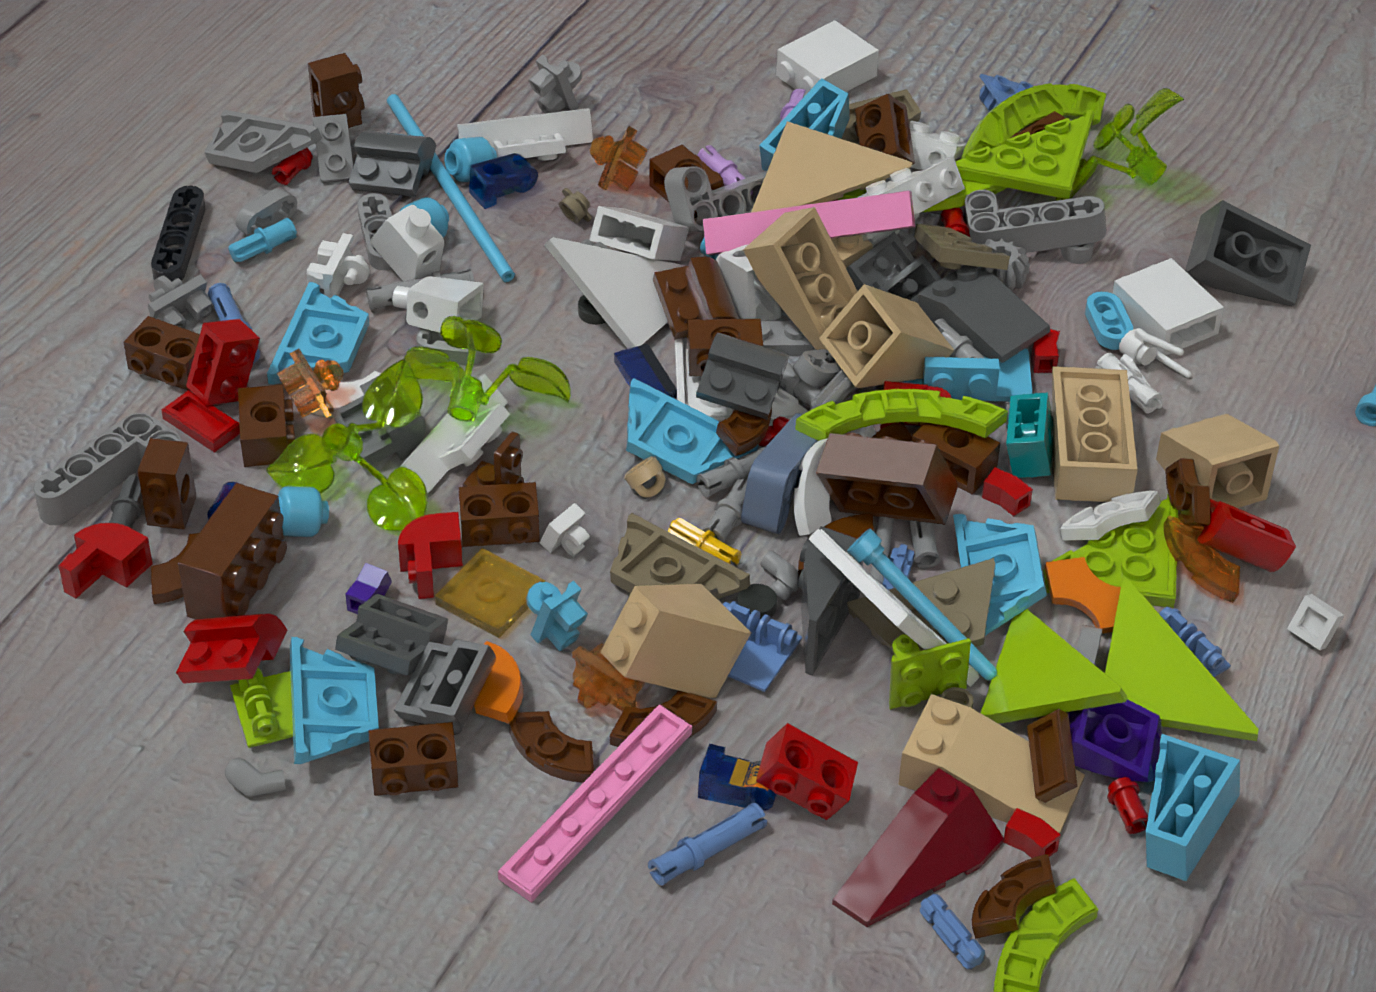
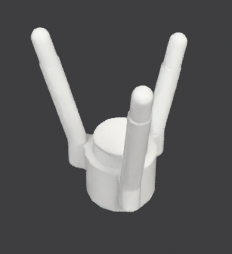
M1141 328L1130 330L1122 338L1119 345L1120 352L1124 354L1120 359L1121 363L1130 370H1137L1142 375V380L1148 385L1149 383L1136 364L1148 365L1154 359H1157L1186 378L1191 377L1190 371L1159 352L1156 347L1179 356L1184 354L1183 349L1149 335ZM1160 403L1157 409L1162 408V403Z

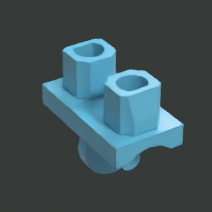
M575 581L568 584L566 591L562 595L556 586L548 582L536 583L529 589L526 597L527 605L533 613L538 615L530 635L537 643L548 638L559 651H562L578 639L580 632L576 628L586 620L588 613L577 602L581 588Z

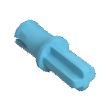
M284 218L264 229L256 228L254 234L231 244L228 250L234 262H242L259 253L265 252L268 254L272 252V248L295 239L297 231L293 222L289 218Z

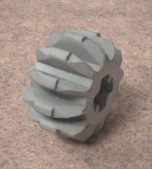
M1002 238L997 242L987 239L985 245L992 247V253H1004L1010 256L1008 270L985 267L977 268L992 273L1011 291L1014 288H1022L1026 276L1029 274L1030 267L1026 248L1017 247L1016 241L1007 243Z

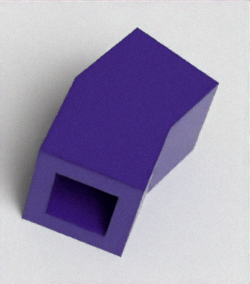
M365 563L356 581L345 593L347 611L358 614L359 606L376 594L385 596L392 583L388 572Z

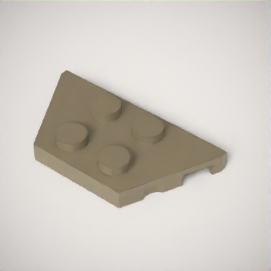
M633 513L628 516L627 530L625 536L621 537L618 546V556L614 558L610 570L611 583L630 593L634 586L702 584L716 599H720L745 590L750 586V574Z
M994 558L912 582L966 638H970L971 643L975 647L984 644L993 578L995 577L996 570ZM895 588L888 590L924 624L949 644ZM867 597L847 602L849 614L854 619L857 617L862 621L882 645L892 649L893 641L900 635L905 634ZM917 644L920 651L925 650L919 644Z

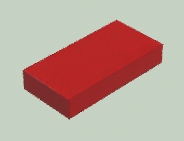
M189 390L161 409L162 417L165 421L214 453L240 434L239 422L213 405L206 406Z

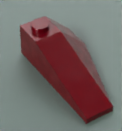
M938 768L908 799L834 896L832 905L865 927H869L909 906L911 899L929 890L936 892L946 887V881L963 872L969 875L978 870L1003 844L1004 837L975 791Z

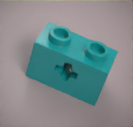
M1048 392L1011 395L1006 446L1012 475L1018 478L1051 475L1053 417Z

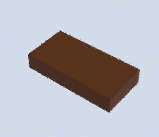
M1057 709L1027 725L1035 798L1044 803L1078 787L1068 713Z

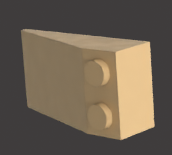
M812 207L785 212L745 247L743 251L760 283L816 350L826 349L819 337L858 291L816 208Z
M1053 367V476L1055 500L1110 502L1111 498L1133 493L1138 469L1127 370Z
M931 694L902 752L898 785L916 791L940 768L972 788L992 818L1008 823L1016 808H1019L1043 819L1061 834L1084 781L1085 774L1076 770L1078 787L1046 803L1036 799L1029 741L971 707Z

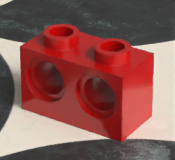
M240 319L203 323L186 387L206 406L238 401V388L247 387L260 337Z
M787 723L766 742L756 782L807 809L810 813L828 820L849 802L858 762Z

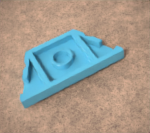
M309 282L267 372L268 384L274 385L349 372L369 327V314L356 306L348 305L346 300L337 295L329 298L320 292L318 284Z
M635 378L632 379L629 389L626 451L643 460L650 456L656 457L663 470L690 484H694L697 482V475L724 465L726 459L731 457L738 459L758 449L757 445L750 451L735 456L716 434L718 420Z
M955 514L953 518L961 568L992 558L995 561L996 570L987 617L986 636L1047 596L1034 525L1022 523L1007 524L1002 520L987 518L986 523L967 521L964 514Z
M291 637L289 648L294 764H304L369 742L368 730L379 729L374 667L359 661L348 660L341 654L328 649L324 655L304 648V640L298 637Z

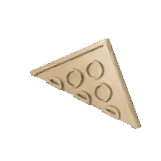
M787 121L751 213L830 202L842 198L845 193L859 188L864 190L873 183L882 180L886 181L887 178H890V174L905 168L911 169L912 162Z

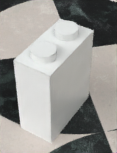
M834 20L777 49L776 76L794 89L806 90L804 96L821 78L848 92L877 76L879 50Z
M598 206L589 240L597 243L601 242L604 245L654 260L680 261L689 227L624 208Z
M1172 258L1114 281L1112 294L1118 296L1122 301L1133 324V329L1141 328L1149 335L1181 349L1219 333L1224 307ZM1156 347L1157 350L1163 353L1164 355L1171 354L1166 350Z

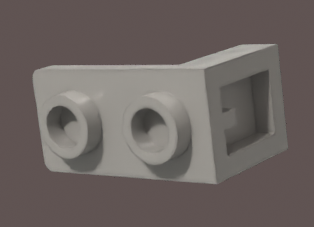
M346 114L313 117V126L318 127L322 137L320 141L315 143L321 182L349 180L353 170V161Z

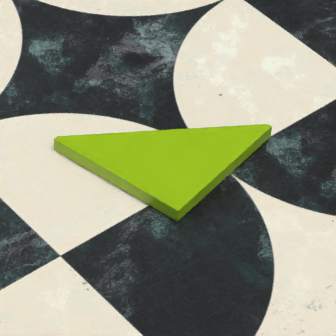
M1088 110L1084 112V116L1071 121L1069 118L1046 125L1045 130L1031 135L1029 132L1006 139L1005 144L992 149L986 146L965 154V158L955 161L961 179L1070 199L1092 126L1094 111Z
M1167 494V498L1161 501L1148 521L1133 522L1119 526L1105 533L1099 540H1088V544L1074 552L1070 550L1052 561L1085 557L1089 569L1103 582L1121 587L1122 579L1127 578L1152 606L1174 608L1176 599L1178 510L1171 506ZM1043 569L1046 592L1050 594L1045 569Z
M1123 578L1105 674L1121 686L1128 700L1159 715L1161 726L1257 741L1258 727L1129 579Z
M1026 609L1011 620L996 665L997 675L991 680L981 714L1001 724L1046 716L1057 709L1070 712L1123 703L1127 701L1128 697L1121 686Z

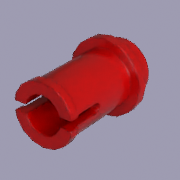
M305 148L283 159L272 169V175L277 174L274 179L282 185H288L302 169L306 170L311 166L313 159L311 151Z
M959 207L942 211L941 217L944 227L952 228L970 237L969 227L964 223L963 212Z
M1128 777L1116 779L1108 786L1109 793L1107 799L1110 804L1116 806L1125 824L1127 833H1140L1146 830L1148 814L1138 796L1140 791L1138 784L1132 782Z

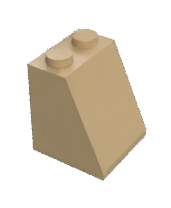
M866 284L859 289L819 337L820 341L857 388L883 385L884 381L903 382L922 379L925 357H949L954 352L952 346L918 303Z
M1223 414L1161 432L1156 460L1165 471L1167 467L1180 458L1194 459L1198 483L1202 486L1210 487V499L1217 502L1222 501L1240 508L1267 499L1280 445L1276 440L1229 414Z
M702 584L634 586L600 653L625 678L708 698H716L751 632Z

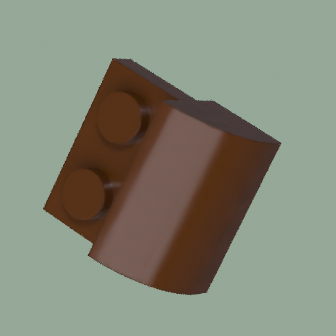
M692 257L689 260L688 266L654 272L653 282L674 340L687 337L688 320L739 319L719 264L713 258Z

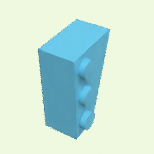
M821 78L759 145L762 170L768 171L787 121L841 139L850 119L848 93Z
M1161 734L1160 753L1156 765L1155 784L1146 827V864L1148 868L1187 881L1240 795L1239 759Z

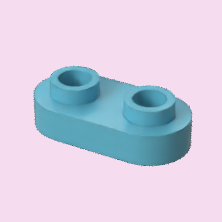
M1096 292L1087 298L1085 316L1096 340L1107 349L1118 350L1122 338L1130 330H1133V324L1122 301L1118 296L1109 292Z

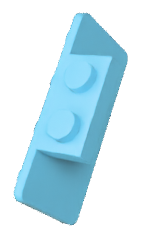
M1025 348L1004 363L999 362V359H991L984 356L985 358L925 357L923 378L903 381L902 383L940 387L948 391L951 398L962 400L963 396H967L981 401L1010 402L1011 395L1032 394L1029 352Z

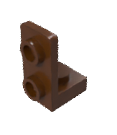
M512 431L494 452V465L482 460L465 480L463 487L524 483V478L521 477L523 451L520 449V434Z

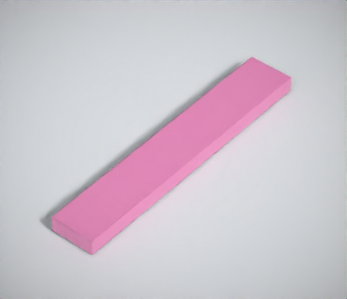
M902 191L703 219L706 254H721L743 245H749L785 212L812 207L816 208L831 239L915 228L912 192Z
M659 704L499 869L498 879L532 903L692 734V726Z

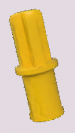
M682 518L673 520L669 525L668 532L729 564L733 562L738 565L742 555L741 551L715 538L714 532L710 530L704 532Z

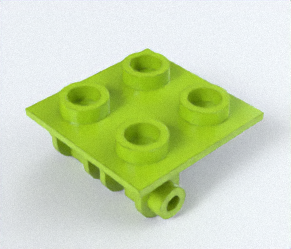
M902 634L897 637L892 644L894 655L891 659L889 709L917 705L921 701L929 699L931 694L936 696L938 694L942 695L949 688L967 689L970 638L920 651L917 643L908 635Z
M258 668L253 679L238 680L239 683L230 685L248 748L293 737L290 671L263 677L261 669Z

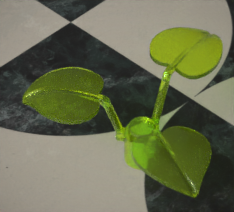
M1162 88L1140 108L1135 117L1136 122L1133 123L1130 129V134L1133 137L1137 136L1144 148L1141 146L1135 147L1121 133L1135 115V108L1131 104L1122 106L1113 116V120L1108 121L1100 130L1093 142V147L1097 151H1101L1117 137L1131 151L1126 158L1129 168L1094 155L1087 161L1081 159L1070 199L1092 176L1098 164L1123 172L1132 179L1139 176L1148 185L1157 182L1166 171L1167 164L1157 156L1158 153L1152 149L1142 131L1165 111L1184 99L1170 89ZM1056 197V201L1065 200L1064 198Z
M457 316L446 317L441 324L440 333L443 340L451 347L468 349L465 371L457 362L451 361L446 353L434 348L415 346L407 350L400 372V379H431L452 382V392L447 412L453 418L465 422H471L476 419L480 404L487 406L491 395L508 375L516 386L524 390L556 396L569 403L571 397L570 383L564 372L549 361L533 357L521 358L518 365L509 364L484 393L482 382L471 376L476 351L482 353L497 352L502 345L501 335L487 324L475 320H464Z
M404 359L394 363L384 370L367 389L362 403L363 413L368 419L377 422L360 425L350 423L348 427L336 423L327 427L322 437L317 434L300 436L289 444L280 457L266 469L267 473L281 487H314L321 494L334 482L335 473L331 464L336 463L338 458L342 461L353 460L381 483L372 489L367 499L368 515L377 526L388 531H402L408 523L424 516L427 511L428 495L421 477L411 469L399 467L387 479L361 457L363 440L358 432L382 429L385 423L394 428H401L411 423L417 417L423 404V395L410 364Z

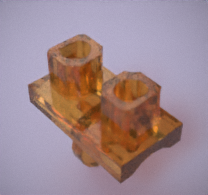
M628 126L623 139L614 142L612 136L606 135L605 137L594 139L591 143L589 150L598 165L606 164L598 182V186L604 190H607L613 182L628 191L637 179L639 172L632 167L638 169L649 149L634 141L638 131L631 126Z
M298 348L289 353L294 364L278 372L277 375L288 395L307 386V388L290 396L302 418L319 409L328 418L332 415L331 412L335 410L326 397L327 393L325 390L335 391L339 388V383L344 375L343 369L334 360L325 361L321 359L315 363V368L312 370Z
M600 643L590 651L579 646L572 652V658L576 661L573 672V686L580 690L577 699L580 705L588 709L598 702L603 706H607L610 703L622 712L625 706L636 708V694L643 688L645 682L625 678L600 653L604 646L603 643Z

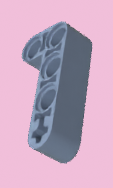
M796 413L754 460L746 485L741 515L742 523L776 534H780L783 530L790 510L792 493L794 488H797L802 473L799 466L807 451L818 442L795 430L796 419L803 414Z

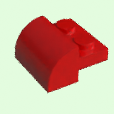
M1210 499V525L1204 527L1197 539L1206 546L1268 572L1279 570L1296 548L1288 529L1222 501L1217 502Z
M271 613L193 620L183 631L191 643L176 674L183 684L253 679L261 661L274 660L288 630L283 622Z

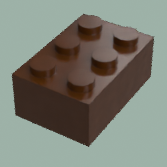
M830 433L816 470L817 476L840 512L873 514V516L942 525H946L959 486L937 445L925 440L907 442L898 441L888 436H883L879 439L863 437L856 433H846L845 435Z
M236 483L178 562L187 617L196 620L245 615L250 600L257 590L263 589L269 573L276 563H280L284 559L287 551V542L284 541L282 528L284 517L280 512L278 495Z

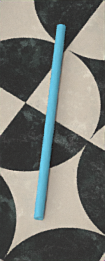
M396 94L390 95L387 98V104L408 135L425 137L399 96ZM434 153L430 170L504 282L511 281L515 273L437 154Z

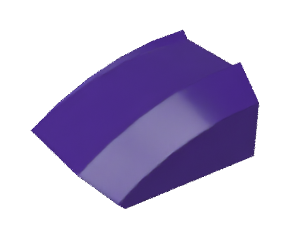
M1128 699L1123 703L1066 712L1069 716L1075 766L1113 778L1128 777L1131 781H1155L1162 734L1159 715Z

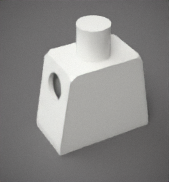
M409 205L385 220L370 240L371 245L402 281L432 276L433 272L440 271L444 239L442 235L430 223V214L423 209H418L415 205Z
M748 245L722 252L716 258V261L721 269L737 315L741 319H761V321H774L781 318V307L760 283L743 251Z
M429 276L423 278L411 288L397 286L393 293L392 302L394 307L407 309L406 321L409 325L451 336H458L482 317L484 283Z

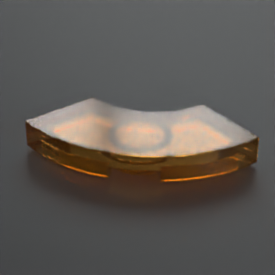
M1168 516L1163 524L1164 536L1175 561L1181 560L1186 569L1193 574L1191 579L1202 588L1221 599L1234 603L1239 596L1240 566L1226 560L1213 548L1197 540L1204 527L1186 525L1181 519Z

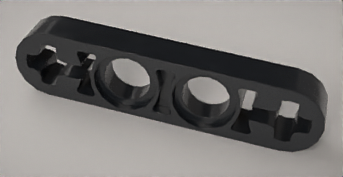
M183 186L173 193L151 260L154 280L160 276H165L172 282L177 278L182 281L185 277L205 213L204 192L197 186ZM179 222H190V224L185 226L175 225ZM173 244H182V245H183L182 247H179V248H173V249L167 248L168 246L173 245ZM168 262L173 263V265H170L168 269Z

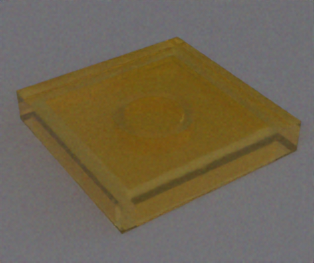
M482 548L435 595V604L500 638L529 608L526 601L529 589L534 584L546 582V580Z

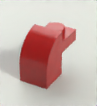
M458 512L421 516L408 523L399 535L400 572L408 571L409 584L417 583L418 599L434 598L432 569L463 567Z
M99 523L88 526L74 534L76 550L67 555L58 566L64 593L76 599L102 575L127 588L153 565L147 536L122 524Z

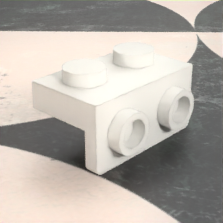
M910 121L909 127L915 164L911 166L912 168L926 170L949 157H954V160L962 157L966 143L959 141V135L946 131H941L939 135L929 132L930 126Z

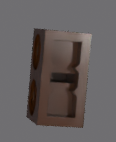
M888 93L855 109L857 122L855 123V131L861 146L910 161L912 165L915 164L906 105Z
M147 316L123 342L128 369L160 380L168 385L191 391L186 387L200 334Z
M536 482L458 487L462 547L540 542Z
M453 722L368 730L374 796L458 788Z

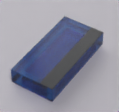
M648 343L614 353V363L629 387L632 379L635 378L674 399L677 398V388Z

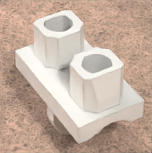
M343 233L338 243L322 240L317 253L318 264L310 263L307 269V283L314 282L318 284L320 289H324V295L329 298L334 295L338 296L344 283L347 285L364 283L370 274L369 266L365 262L364 257L361 255L354 256L351 253L350 245L353 242V235Z

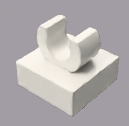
M575 503L548 524L540 544L549 553H552L562 544L564 550L574 557L584 549L583 543L590 537L587 531L579 526L586 513Z
M1313 594L1305 595L1287 629L1318 650H1323L1327 648L1344 614Z

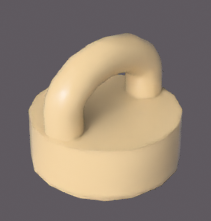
M653 456L635 465L624 477L631 489H635L641 497L657 495L663 489L666 481L662 471L663 467L657 458ZM655 476V484L650 488H645L643 483Z

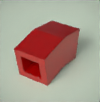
M1050 329L1048 334L1033 343L1031 360L1034 373H1052L1053 367H1057L1059 358L1057 348L1060 331Z
M994 467L984 481L982 498L1001 506L1014 517L1031 505L1033 489L1017 476Z
M1016 808L1005 827L1003 843L1025 852L1031 858L1048 854L1050 857L1058 851L1061 834L1043 819Z

